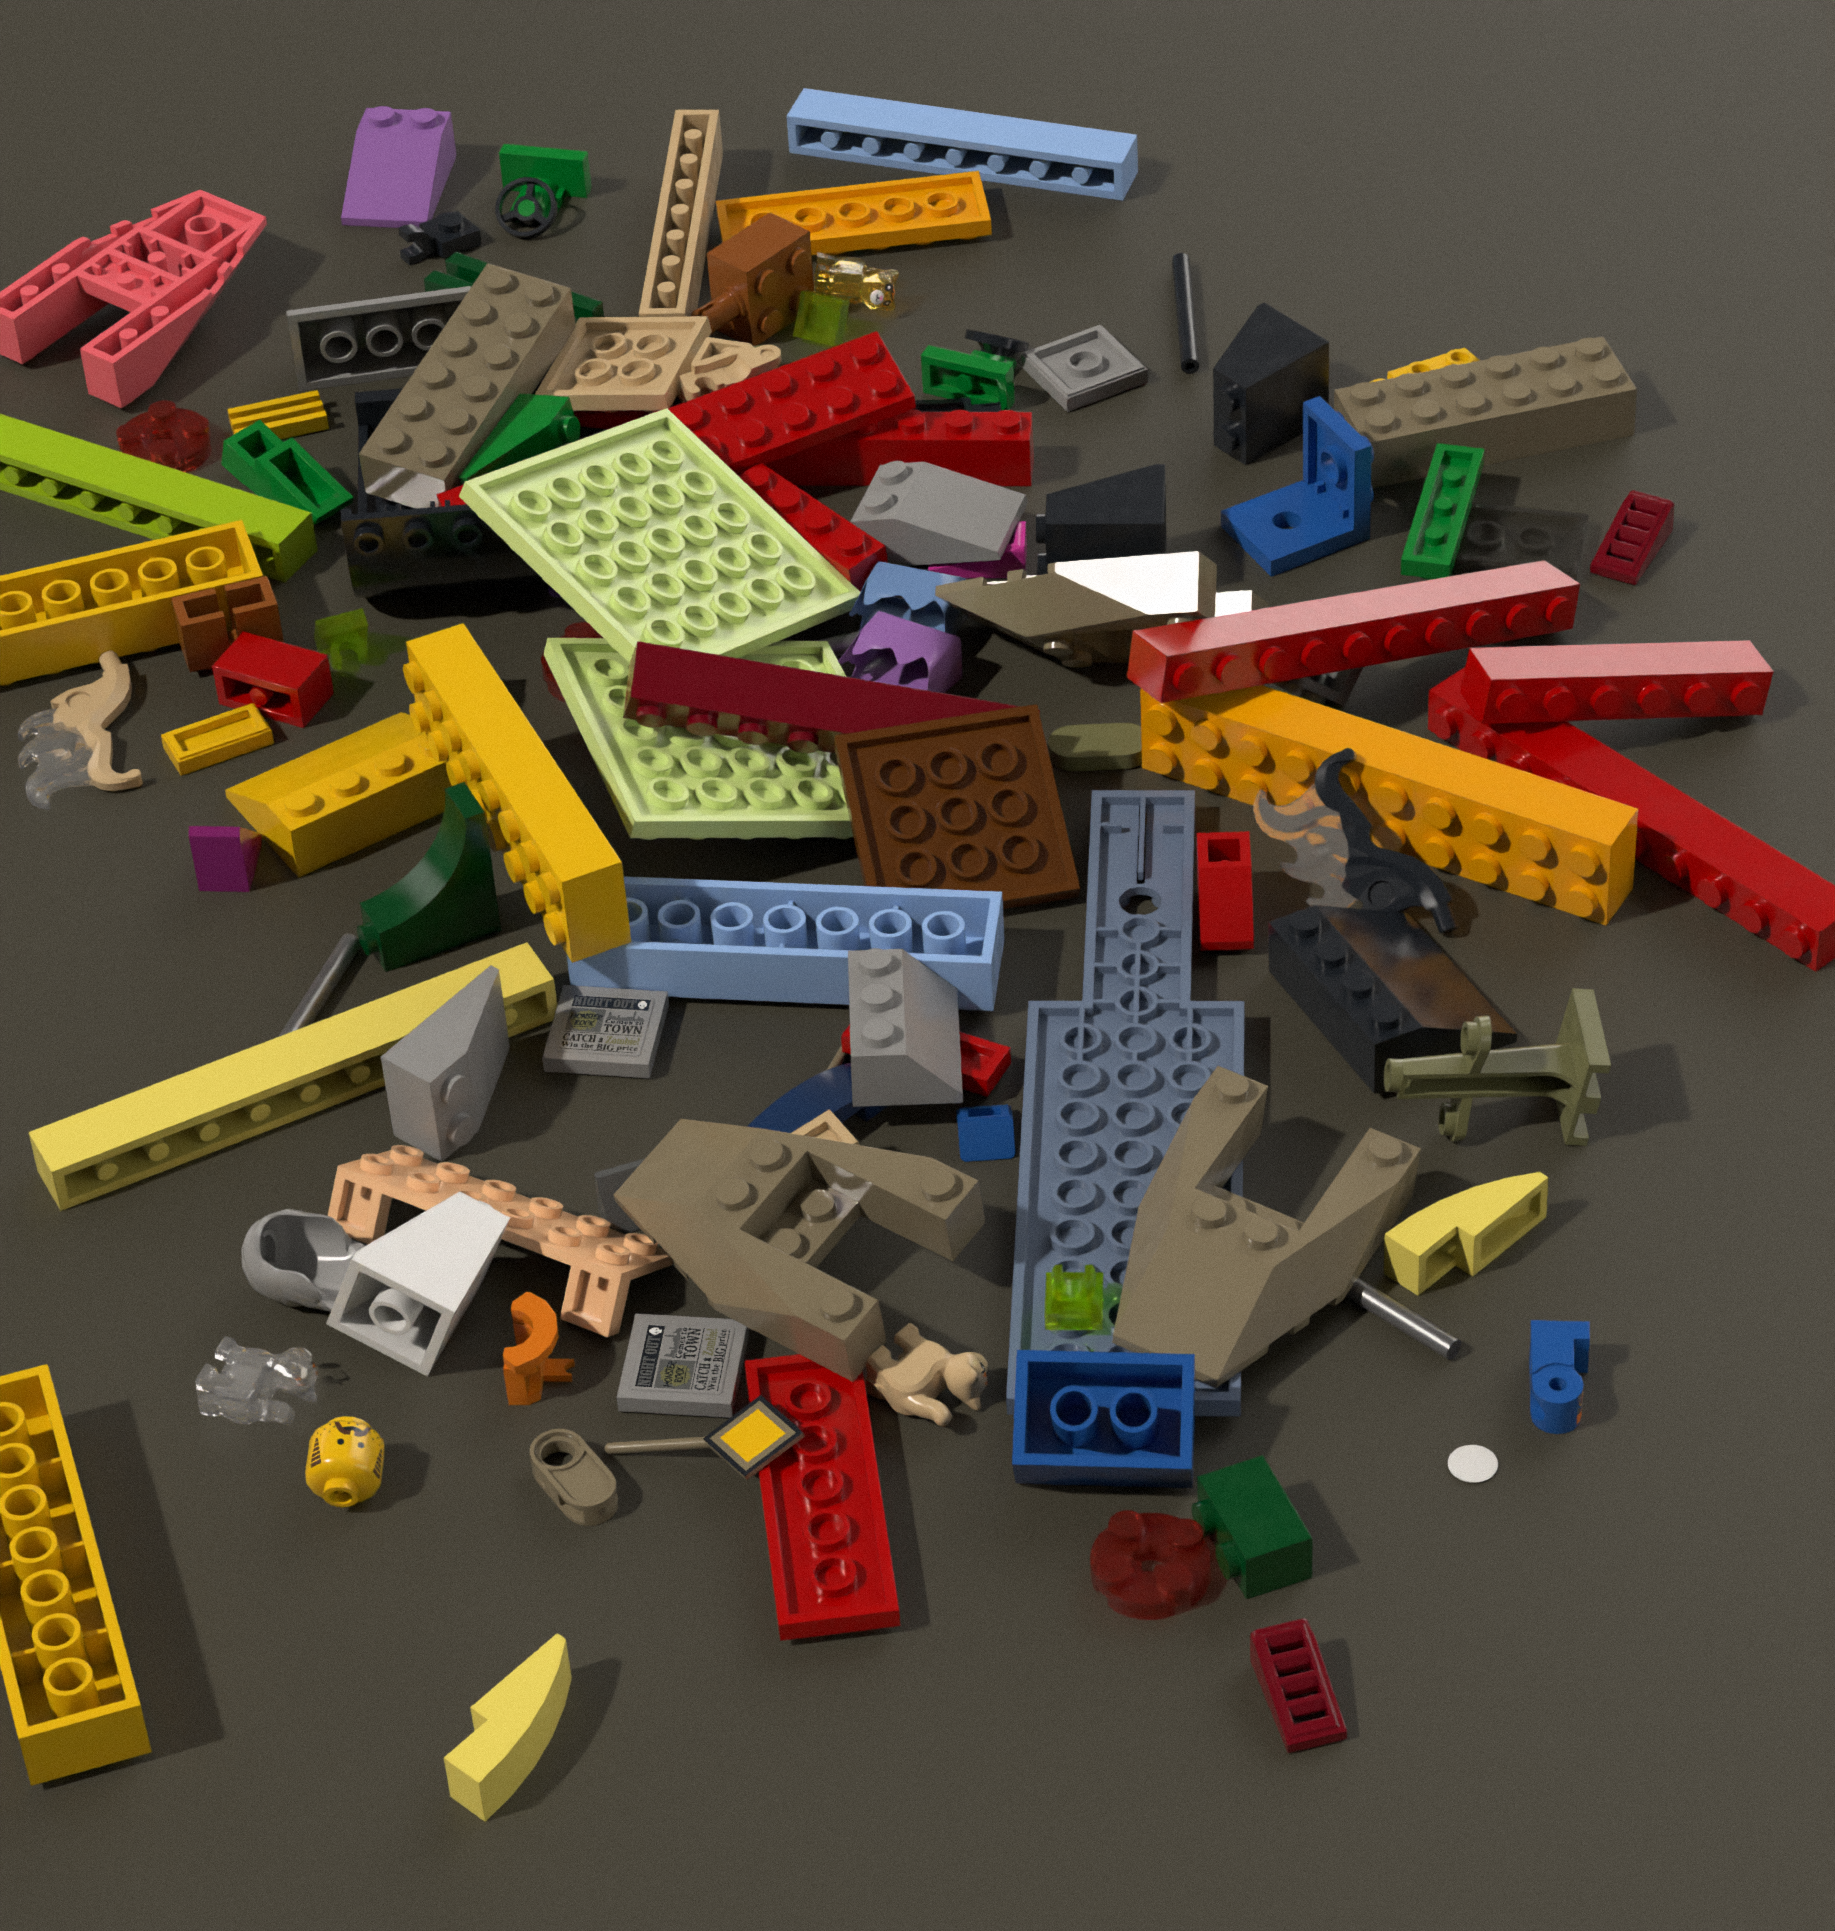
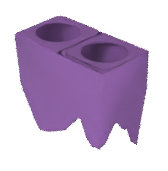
M878 611L862 628L838 661L840 664L849 661L851 664L856 665L851 678L939 693H946L962 678L960 637Z

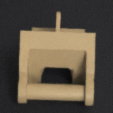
M706 337L691 363V371L679 375L680 391L677 397L684 403L778 368L777 366L782 361L781 350L774 345H762L754 348L750 343Z

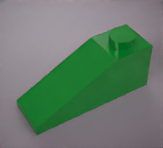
M519 394L459 476L461 485L465 481L578 441L580 437V423L574 415L570 398L565 396Z

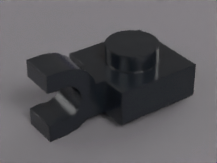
M458 210L442 213L437 218L420 223L419 226L408 224L398 227L399 236L407 243L413 242L410 247L400 250V258L409 266L422 261L426 256L433 253L446 258L455 252L460 253L481 245L480 229Z

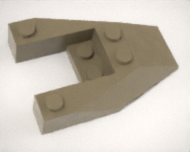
M1199 551L1055 562L1048 564V574L1026 576V571L1019 569L1009 571L1007 573V581L987 582L986 578L979 577L938 585L935 589V596L974 621L1062 661L1063 665L1068 667H1088L1092 665V662L1129 663L1132 633L1134 630L1268 608V602L1252 590L1216 593L1217 564Z
M1220 1066L1216 1067L1194 1097L1138 1207L1112 1341L1113 1344L1134 1353L1195 1354L1196 1379L1216 1388L1268 1353L1269 1344L1286 1332L1294 1335L1307 1326L1310 1316L1327 1304L1336 1306L1343 1301L1384 1240L1385 1233L1390 1231L1412 1198L1421 1148L1369 1128L1305 1222L1222 1189L1261 1134L1268 1086Z
M680 1119L614 1193L615 1202L654 1244L657 1242L668 1253L679 1272L687 1280L691 1278L707 1296L708 1303L714 1310L852 1382L866 1367L868 1357L887 1342L879 1300L816 1269L860 1216L951 1261L956 1259L986 1223L979 1181L934 1158L763 1128Z

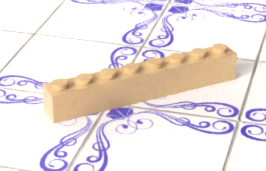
M675 110L639 317L691 316V313L698 307L723 157L719 110Z

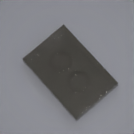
M1472 503L1451 575H1461L1545 560L1578 582L1589 527V514Z

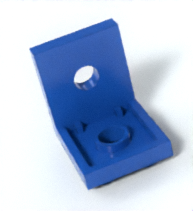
M1320 396L1303 402V480L1222 510L1221 527L1271 577L1370 539L1371 502L1374 498L1371 485V463L1374 461V450L1367 437L1361 436L1339 411H1335ZM1282 527H1293L1292 529H1281Z

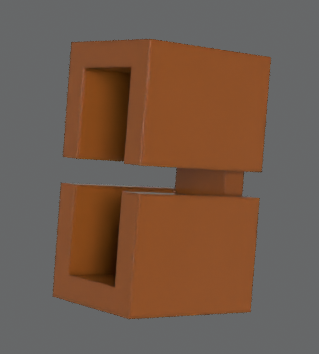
M267 576L224 585L232 628L230 631H227L223 611H219L215 588L171 598L179 643L190 673L203 669H213L212 665L243 631L284 643L278 604Z

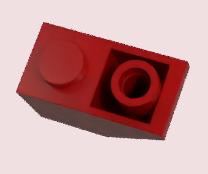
M1250 832L1197 833V884L1201 951L1254 949Z

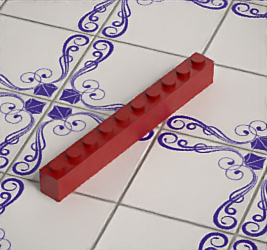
M1543 560L1134 630L1132 633L1127 678L1158 702L1165 703L1573 629L1580 583Z
M1465 667L1429 690L1428 730L1439 738L1446 740L1464 752L1637 808L1638 819L1635 859L1815 972L1835 959V885L1567 721L1481 724L1460 693Z

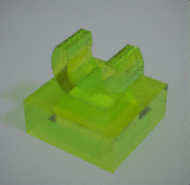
M810 290L801 291L793 336L831 346L842 344L844 330L847 328L850 300Z
M363 608L315 620L314 641L319 653L329 654L330 664L335 670L342 669L340 652L345 649L354 650L358 655L360 664L366 663L368 622Z
M1055 1265L1052 1272H1046L1045 1330H1103V1272H1096L1093 1265H1085L1084 1272H1063L1062 1265Z

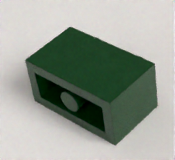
M1263 1455L1197 1476L1198 1502L1193 1503L1191 1506L1195 1526L1203 1538L1210 1536L1216 1547V1558L1222 1574L1227 1580L1235 1579L1246 1600L1312 1578L1313 1538Z

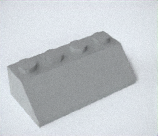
M466 286L286 311L299 391L412 376L471 287Z

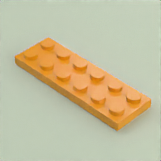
M979 171L715 201L722 243L771 212L810 231L811 255H839L846 251L864 249L883 250L890 246L908 244L927 245L934 241L951 239L971 240L978 236L992 235L991 217Z

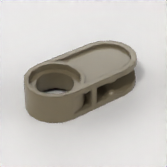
M552 1429L543 1432L534 1439L530 1446L532 1474L536 1482L568 1519L579 1525L596 1526L614 1516L618 1509L619 1501L616 1493V1479L607 1466L578 1434L566 1429ZM556 1452H565L573 1456L570 1462L561 1466H551L543 1462L547 1456Z

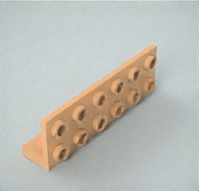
M394 1145L389 1151L379 1154H363L361 1159L341 1164L337 1167L328 1216L335 1219L350 1238L370 1244L385 1235L392 1198L427 1211L460 1191L477 1201L489 1204L495 1210L510 1217L501 1238L502 1240L571 1266L560 1319L605 1337L613 1336L620 1331L630 1281L673 1265V1259L663 1248L658 1247L657 1242L654 1244L645 1234H624L610 1229V1222L603 1218L592 1215L576 1216L562 1211L563 1205L558 1201L542 1197H525L517 1194L516 1187L510 1183L500 1180H480L470 1176V1170L465 1166L449 1162H432L423 1158L424 1153L421 1150L411 1146Z

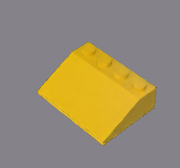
M400 712L230 787L225 792L226 798L258 833L263 834L262 838L299 878L443 813L445 810V788L452 785L447 774L445 762H436L432 755L426 732L418 733L411 716Z

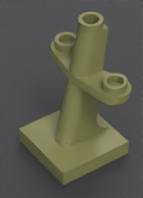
M1576 988L1571 990L1555 1044L1490 1050L1492 1026L1490 1017L1485 1015L1476 1016L1473 1022L1465 1021L1461 1030L1462 1053L1404 1059L1388 1058L1384 1070L1386 1092H1396L1398 1099L1451 1098L1450 1103H1441L1438 1116L1439 1133L1442 1136H1449L1451 1142L1463 1141L1465 1139L1473 1098L1546 1096L1554 1098L1556 1101L1565 1145L1587 1146L1589 1140L1584 1113L1597 1114L1601 1101L1596 1073L1609 1074L1611 1068L1594 990Z

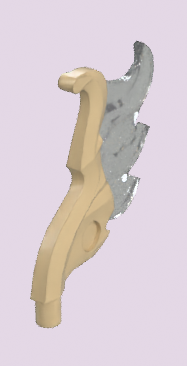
M107 651L99 658V663L104 670L102 672L103 677L93 683L67 690L50 701L52 709L33 714L25 719L19 727L17 733L19 741H24L32 734H36V737L21 750L18 764L20 769H24L32 761L39 763L36 771L28 778L25 785L27 799L37 808L51 809L48 798L53 793L64 788L95 786L105 791H118L140 787L143 784L141 771L138 769H132L124 774L116 773L112 770L113 741L111 732L105 731V729L126 709L132 694L128 664H122L117 653L114 651Z

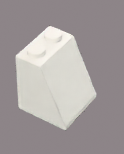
M459 1191L356 1251L351 1259L326 1324L428 1377L480 1288L510 1217L495 1210L489 1204L477 1201Z

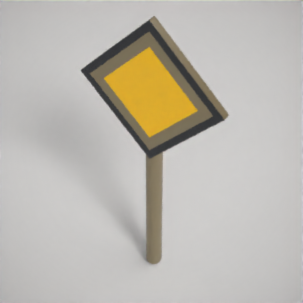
M760 1395L705 1437L613 1442L605 1445V1452L607 1454L711 1448L747 1481L805 1435Z

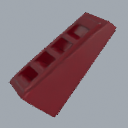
M1636 490L1630 491L1621 504L1590 564V573L1636 585L1673 531L1674 503L1669 499ZM1614 555H1617V556H1621V557H1624V558H1628V559H1631V560H1634V561H1633V562H1630V561L1623 560V559H1620V558H1616V557H1613V556H1614Z
M1302 1618L1252 1631L1250 1634V1662L1287 1753L1347 1739V1729L1309 1621ZM1303 1669L1305 1670V1672L1293 1674L1281 1678L1278 1677V1675L1295 1672ZM1314 1692L1313 1695L1286 1701V1698ZM1321 1711L1324 1716L1294 1724L1292 1719Z

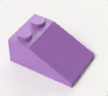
M387 106L366 108L355 135L341 215L342 225L398 228L408 224L419 226L420 223L432 219L457 156L451 112L435 111L430 108L417 110L392 109Z

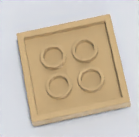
M708 316L579 318L575 324L574 331L560 350L535 395L569 397L573 412L602 411L604 413H613L619 410H644L648 413H655V411L668 409L680 391L679 375L691 371L693 359L706 337H709L712 332Z

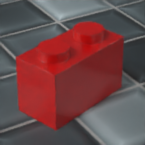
M244 631L212 665L220 705L236 709L254 703L263 717L305 728L334 694L327 654Z

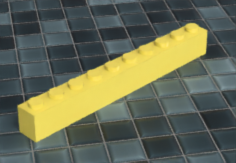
M528 942L30 1131L29 1137L37 1171L60 1211H63L385 1086L381 1056L490 965L499 969L508 1037L553 1021L557 1009L554 979Z

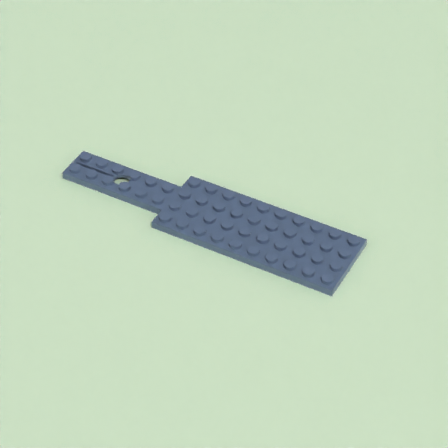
M1092 790L1082 1001H1028L1006 1393L1007 1415H1014L1017 1350L1134 1353L1113 1344L1112 1341L1138 1207L1194 1097L1216 1067L1220 1066L1244 1076V1001H1191L1195 790ZM1147 813L1145 884H1137V875L1138 880H1143L1144 877L1145 815ZM1147 895L1151 897L1152 903L1158 909L1146 915H1134L1124 911L1122 908L1130 903L1131 896ZM1243 1160L1222 1188L1243 1197ZM1241 1371L1217 1388L1196 1379L1195 1416H1241Z

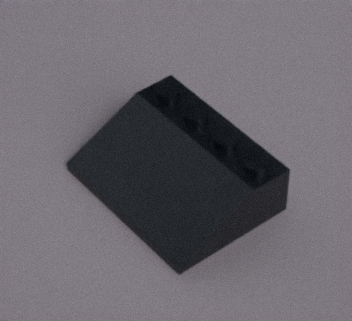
M1314 905L1268 921L1269 972L1374 1094L1385 1090L1384 1070L1388 1058L1404 1059L1462 1053L1461 1030L1465 1021L1473 1022L1476 1016L1488 1015L1490 1017L1492 1026L1490 1050L1499 1049L1517 1042V1033L1408 913Z

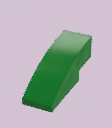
M261 420L224 440L221 465L256 495L311 512L313 524L317 525L353 503V496L292 437L283 442Z

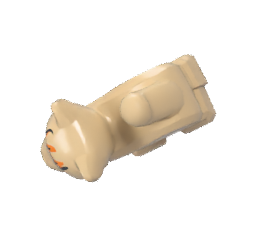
M908 1323L895 1334L894 1343L902 1347L904 1351L899 1355L898 1360L892 1359L891 1352L882 1345L866 1361L867 1377L865 1378L867 1393L878 1399L886 1400L900 1414L916 1415L933 1420L940 1427L947 1426L952 1419L951 1412L944 1403L935 1400L940 1392L947 1388L975 1411L981 1409L980 1395L988 1385L986 1374L988 1363L986 1359L974 1352L951 1354L942 1345L920 1336L918 1328L911 1323Z

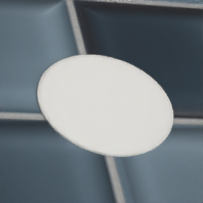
M1465 1445L1457 1448L1450 1454L1448 1468L1459 1480L1478 1483L1490 1479L1496 1473L1498 1460L1492 1451L1483 1446Z

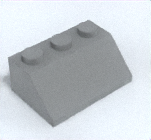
M873 948L848 951L853 1107L963 1103L957 988L903 949L883 950Z

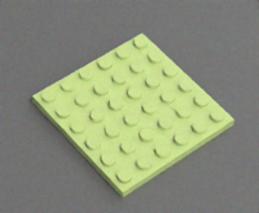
M667 408L465 481L459 495L479 518L487 523L513 551L533 568L547 584L629 663L637 641L740 658L851 611L860 594L858 589Z
M547 638L544 650L545 659L630 838L645 840L657 838H690L695 840L705 838H740L748 840L786 837L789 839H801L803 837L848 839L853 837L835 753L823 751L799 753L789 749L787 745L769 742L751 745L741 742L734 736L722 734L698 736L688 732L686 728L668 725L659 728L642 726L636 720L623 718L630 663L612 648L604 638ZM778 641L740 657V659L847 677L828 641Z

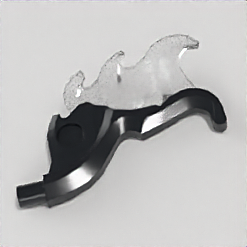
M1345 748L1324 760L1317 769L1315 783L1292 803L1284 806L1269 804L1266 792L1259 790L1253 807L1257 824L1271 838L1285 841L1294 847L1298 854L1295 864L1280 862V868L1292 878L1303 882L1316 883L1325 890L1322 899L1308 898L1306 900V903L1310 906L1321 905L1351 908L1358 901H1361L1363 903L1361 909L1398 913L1411 907H1425L1427 911L1432 912L1439 934L1448 933L1460 927L1451 905L1455 900L1444 882L1428 865L1413 856L1380 848L1373 843L1372 831L1374 826L1343 790L1339 781L1342 768L1357 758L1354 750Z

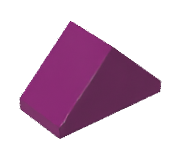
M189 826L188 837L199 891L250 892L262 847L263 834L242 827Z

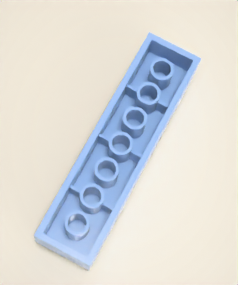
M624 877L631 943L573 963L567 955L570 985L668 991V997L849 1005L848 951L873 948L883 950L903 949L957 988L959 1010L994 1011L1004 946L1002 892Z

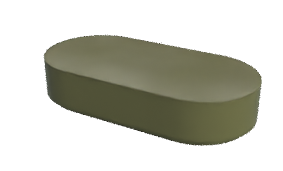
M1104 723L1060 727L1053 731L1048 738L1050 761L1054 766L1066 771L1117 770L1137 767L1142 764L1141 726L1133 723Z

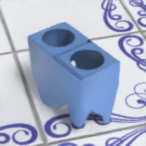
M878 561L868 576L849 615L853 616L856 613L862 615L859 631L878 611L955 635L966 621L967 615L935 596V589L938 585L963 581L966 578Z

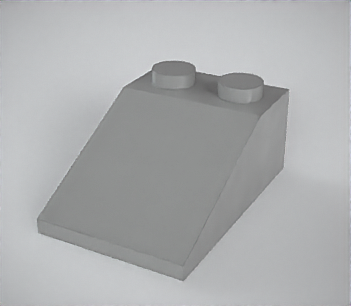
M893 461L879 466L850 522L885 545L888 563L915 566L994 561L1001 559L1015 531V527L1028 504V500L1025 494L927 462L904 463L902 461Z
M490 965L381 1056L394 1136L441 1162L460 1146L466 1145L473 1135L479 1131L510 1050L499 969Z

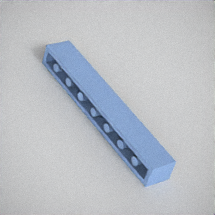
M803 88L787 114L789 153L940 175L979 171L981 181L1121 201L1124 200L1138 173L1136 134Z

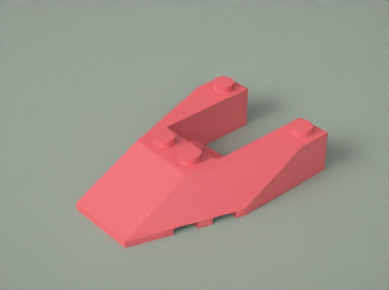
M197 190L151 209L152 217L133 225L132 222L127 220L120 221L110 226L111 234L91 242L90 239L84 236L74 240L0 292V355L24 364L109 303L127 310L131 313L80 348L88 394L122 409L154 386L211 308L267 225L266 216L203 190Z

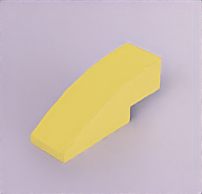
M1535 1172L1489 1182L1439 1200L1411 1215L1385 1233L1384 1274L1417 1296L1455 1266L1472 1277L1475 1276L1546 1218L1548 1177L1541 1172Z
M558 1633L555 1634L470 1708L474 1732L444 1757L450 1797L485 1822L515 1793L534 1769L553 1737L565 1707L572 1679L567 1643L564 1637Z

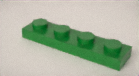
M1437 443L1402 554L1401 575L1420 577L1426 580L1451 576L1484 466L1485 449Z

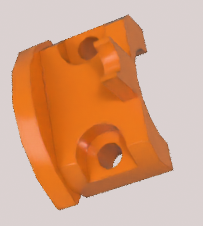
M526 1292L512 1301L511 1306L516 1346L506 1347L503 1352V1371L509 1405H531L541 1400L544 1381H573L572 1374L566 1371L569 1368L575 1367L574 1359L548 1358L559 1338L556 1313L547 1301L531 1292Z

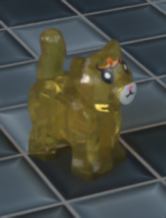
M817 252L814 277L815 305H823L825 302L858 304L862 302L872 311L894 310L896 307L894 302L895 284L899 277V272L893 269L881 270L868 267L862 259L855 257H835Z

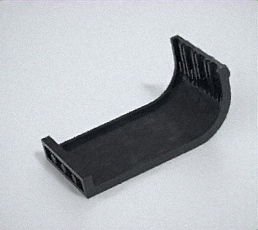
M540 381L532 394L536 393L542 381ZM403 388L355 392V408L358 421V514H352L351 508L341 509L345 550L355 597L364 598L545 582L467 504L451 506L450 500H445V506L436 507L435 501H430L429 508L416 509L366 493L359 453Z

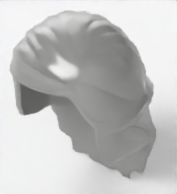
M285 1209L264 1216L250 1227L241 1249L242 1268L248 1283L260 1295L281 1302L288 1307L306 1306L331 1312L351 1259L356 1251L366 1245L353 1241L343 1227L332 1217L324 1214L307 1213L302 1210Z

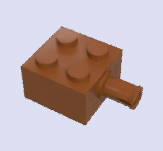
M770 212L707 253L711 301L695 309L691 316H708L712 331L710 336L717 330L739 342L757 346L815 308L810 231Z

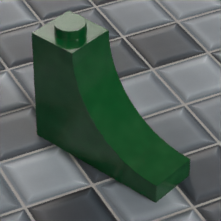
M465 782L445 788V810L441 826L432 845L419 863L400 881L384 892L360 902L363 924L357 926L360 944L367 956L372 954L376 956L385 972L501 931L485 811Z

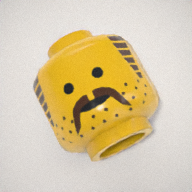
M342 1416L330 1420L328 1423L317 1428L309 1440L305 1470L306 1484L314 1494L335 1507H350L374 1496L381 1485L385 1454L383 1439L362 1419Z

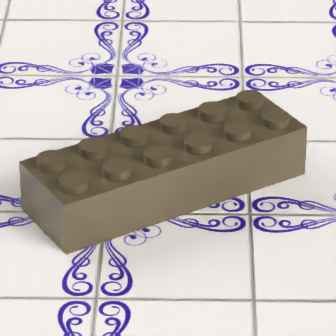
M487 263L360 451L359 458L366 493L418 509L429 508L430 501H435L436 507H439L436 494L461 486L459 476L519 394H532L574 331L576 325L570 287Z
M1602 336L1583 338L1576 342L1551 347H1538L1531 351L1506 356H1493L1486 360L1461 365L1452 364L1441 369L1415 374L1407 373L1395 378L1370 383L1362 382L1350 387L1335 389L1334 410L1339 411L1361 436L1367 437L1374 450V461L1371 463L1372 488L1427 477L1437 443L1485 449L1484 465L1633 436L1635 431L1637 388Z

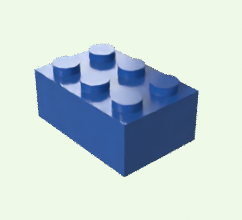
M1017 1350L1012 1455L1015 1483L1193 1488L1195 1354Z

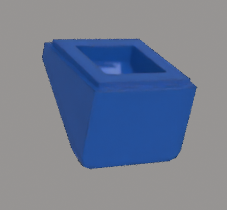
M1006 1104L963 1107L956 1110L959 1150L962 1161L998 1160L1014 1157L1015 1143L1011 1106Z

